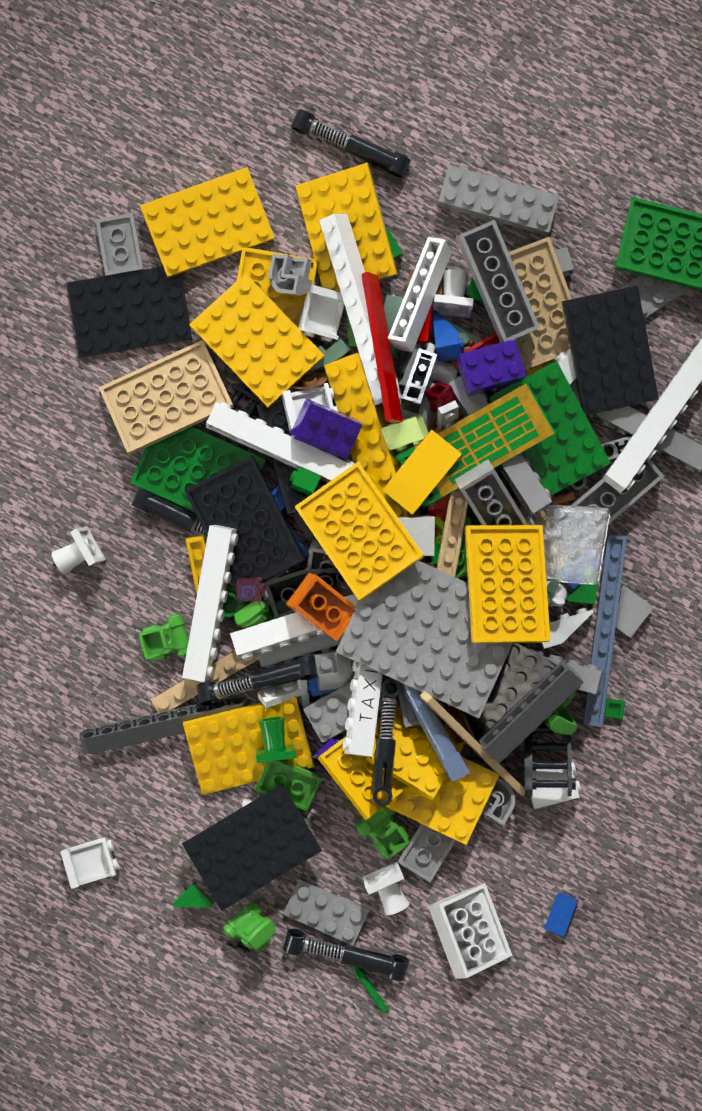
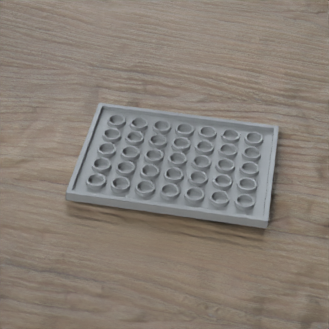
M418 561L364 600L358 602L335 653L422 693L425 691L437 700L476 718H480L513 643L472 644L468 583Z

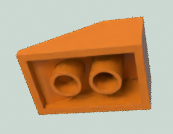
M308 573L286 603L294 612L336 642L345 632L356 606L320 577Z

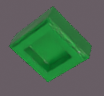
M606 698L604 718L623 720L625 701Z

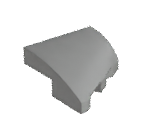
M623 585L620 590L615 628L628 638H631L654 607Z

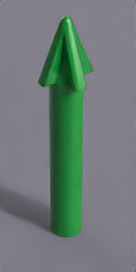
M353 967L356 979L360 980L381 1012L385 1013L389 1008L366 977L365 971L361 968Z

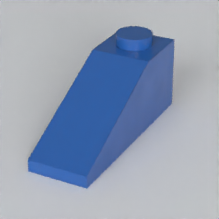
M433 310L435 344L439 362L455 360L459 354H462L461 350H465L463 338L459 339L458 331L436 310Z

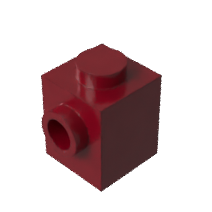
M437 382L425 393L432 412L438 413L439 407L456 401L458 404L451 385Z

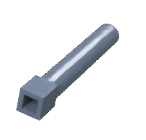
M399 682L401 690L437 754L449 781L454 782L469 774L470 772L460 753L457 752L438 715L420 698L422 692Z

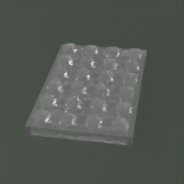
M516 503L528 525H543L546 581L598 585L610 517L609 508L548 505L529 517L521 503Z

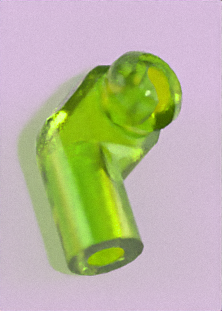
M437 515L435 516V527L437 528L435 542L440 545L444 521Z

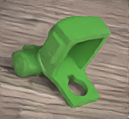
M258 593L248 597L245 600L244 608L234 614L236 624L245 629L276 619L274 612L266 602L262 601Z
M173 614L167 619V624L160 627L152 625L144 628L139 633L141 647L146 660L158 661L165 659L167 654L177 653L178 657H186L189 637L182 615Z
M575 692L566 699L565 703L553 711L549 718L544 720L545 724L555 733L572 735L578 727L566 709L567 705L576 695Z
M383 807L369 819L365 820L362 818L355 826L359 835L362 837L369 835L374 841L373 846L382 857L385 856L389 859L405 848L410 842L405 828L401 824H397L393 817L396 814L395 811Z
M250 901L243 906L244 908L238 914L227 921L223 930L229 938L236 939L238 937L244 946L260 953L271 942L270 937L276 932V926L269 918L260 916L262 909L259 904Z

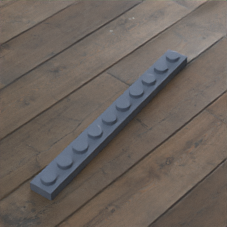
M607 534L590 663L600 667V671L604 672L599 693L587 692L583 725L603 727L627 536Z

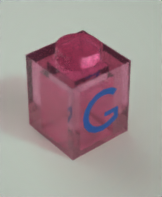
M262 577L238 578L236 582L237 602L261 601L262 596L266 593Z

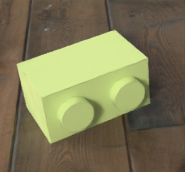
M421 413L405 418L401 423L388 424L381 429L389 451L396 449V451L407 448V444L412 442L414 445H417L428 435V430Z

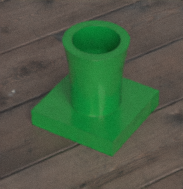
M277 716L258 720L264 748L256 749L257 763L296 758L294 744L285 745V717Z

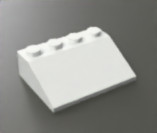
M485 883L428 906L455 979L468 978L512 956Z

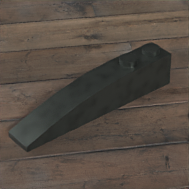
M337 568L301 570L264 583L276 619L296 613L286 603L308 573L320 577L343 597L354 593Z

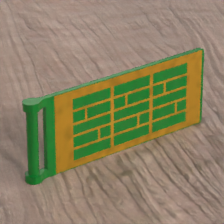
M528 383L523 384L437 433L458 450L462 456L432 491L434 496L427 497L421 506L423 508L459 489L455 479L489 459L493 468H496L556 433ZM419 444L395 457L397 463L400 462L402 466L406 462V458L414 452Z

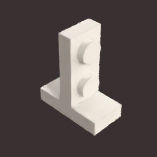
M297 680L258 692V698L266 708L288 701L294 696L297 697V701L303 708L310 705L307 680Z

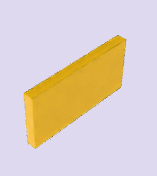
M431 430L382 491L413 515L462 454Z

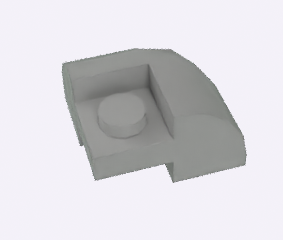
M273 254L269 270V280L275 291L292 295H304L307 293L312 284V281L308 279L312 260Z
M337 649L314 654L319 692L347 685L354 675L352 670L353 660L335 653Z
M498 778L482 815L491 822L504 826L516 802L512 787L501 778Z

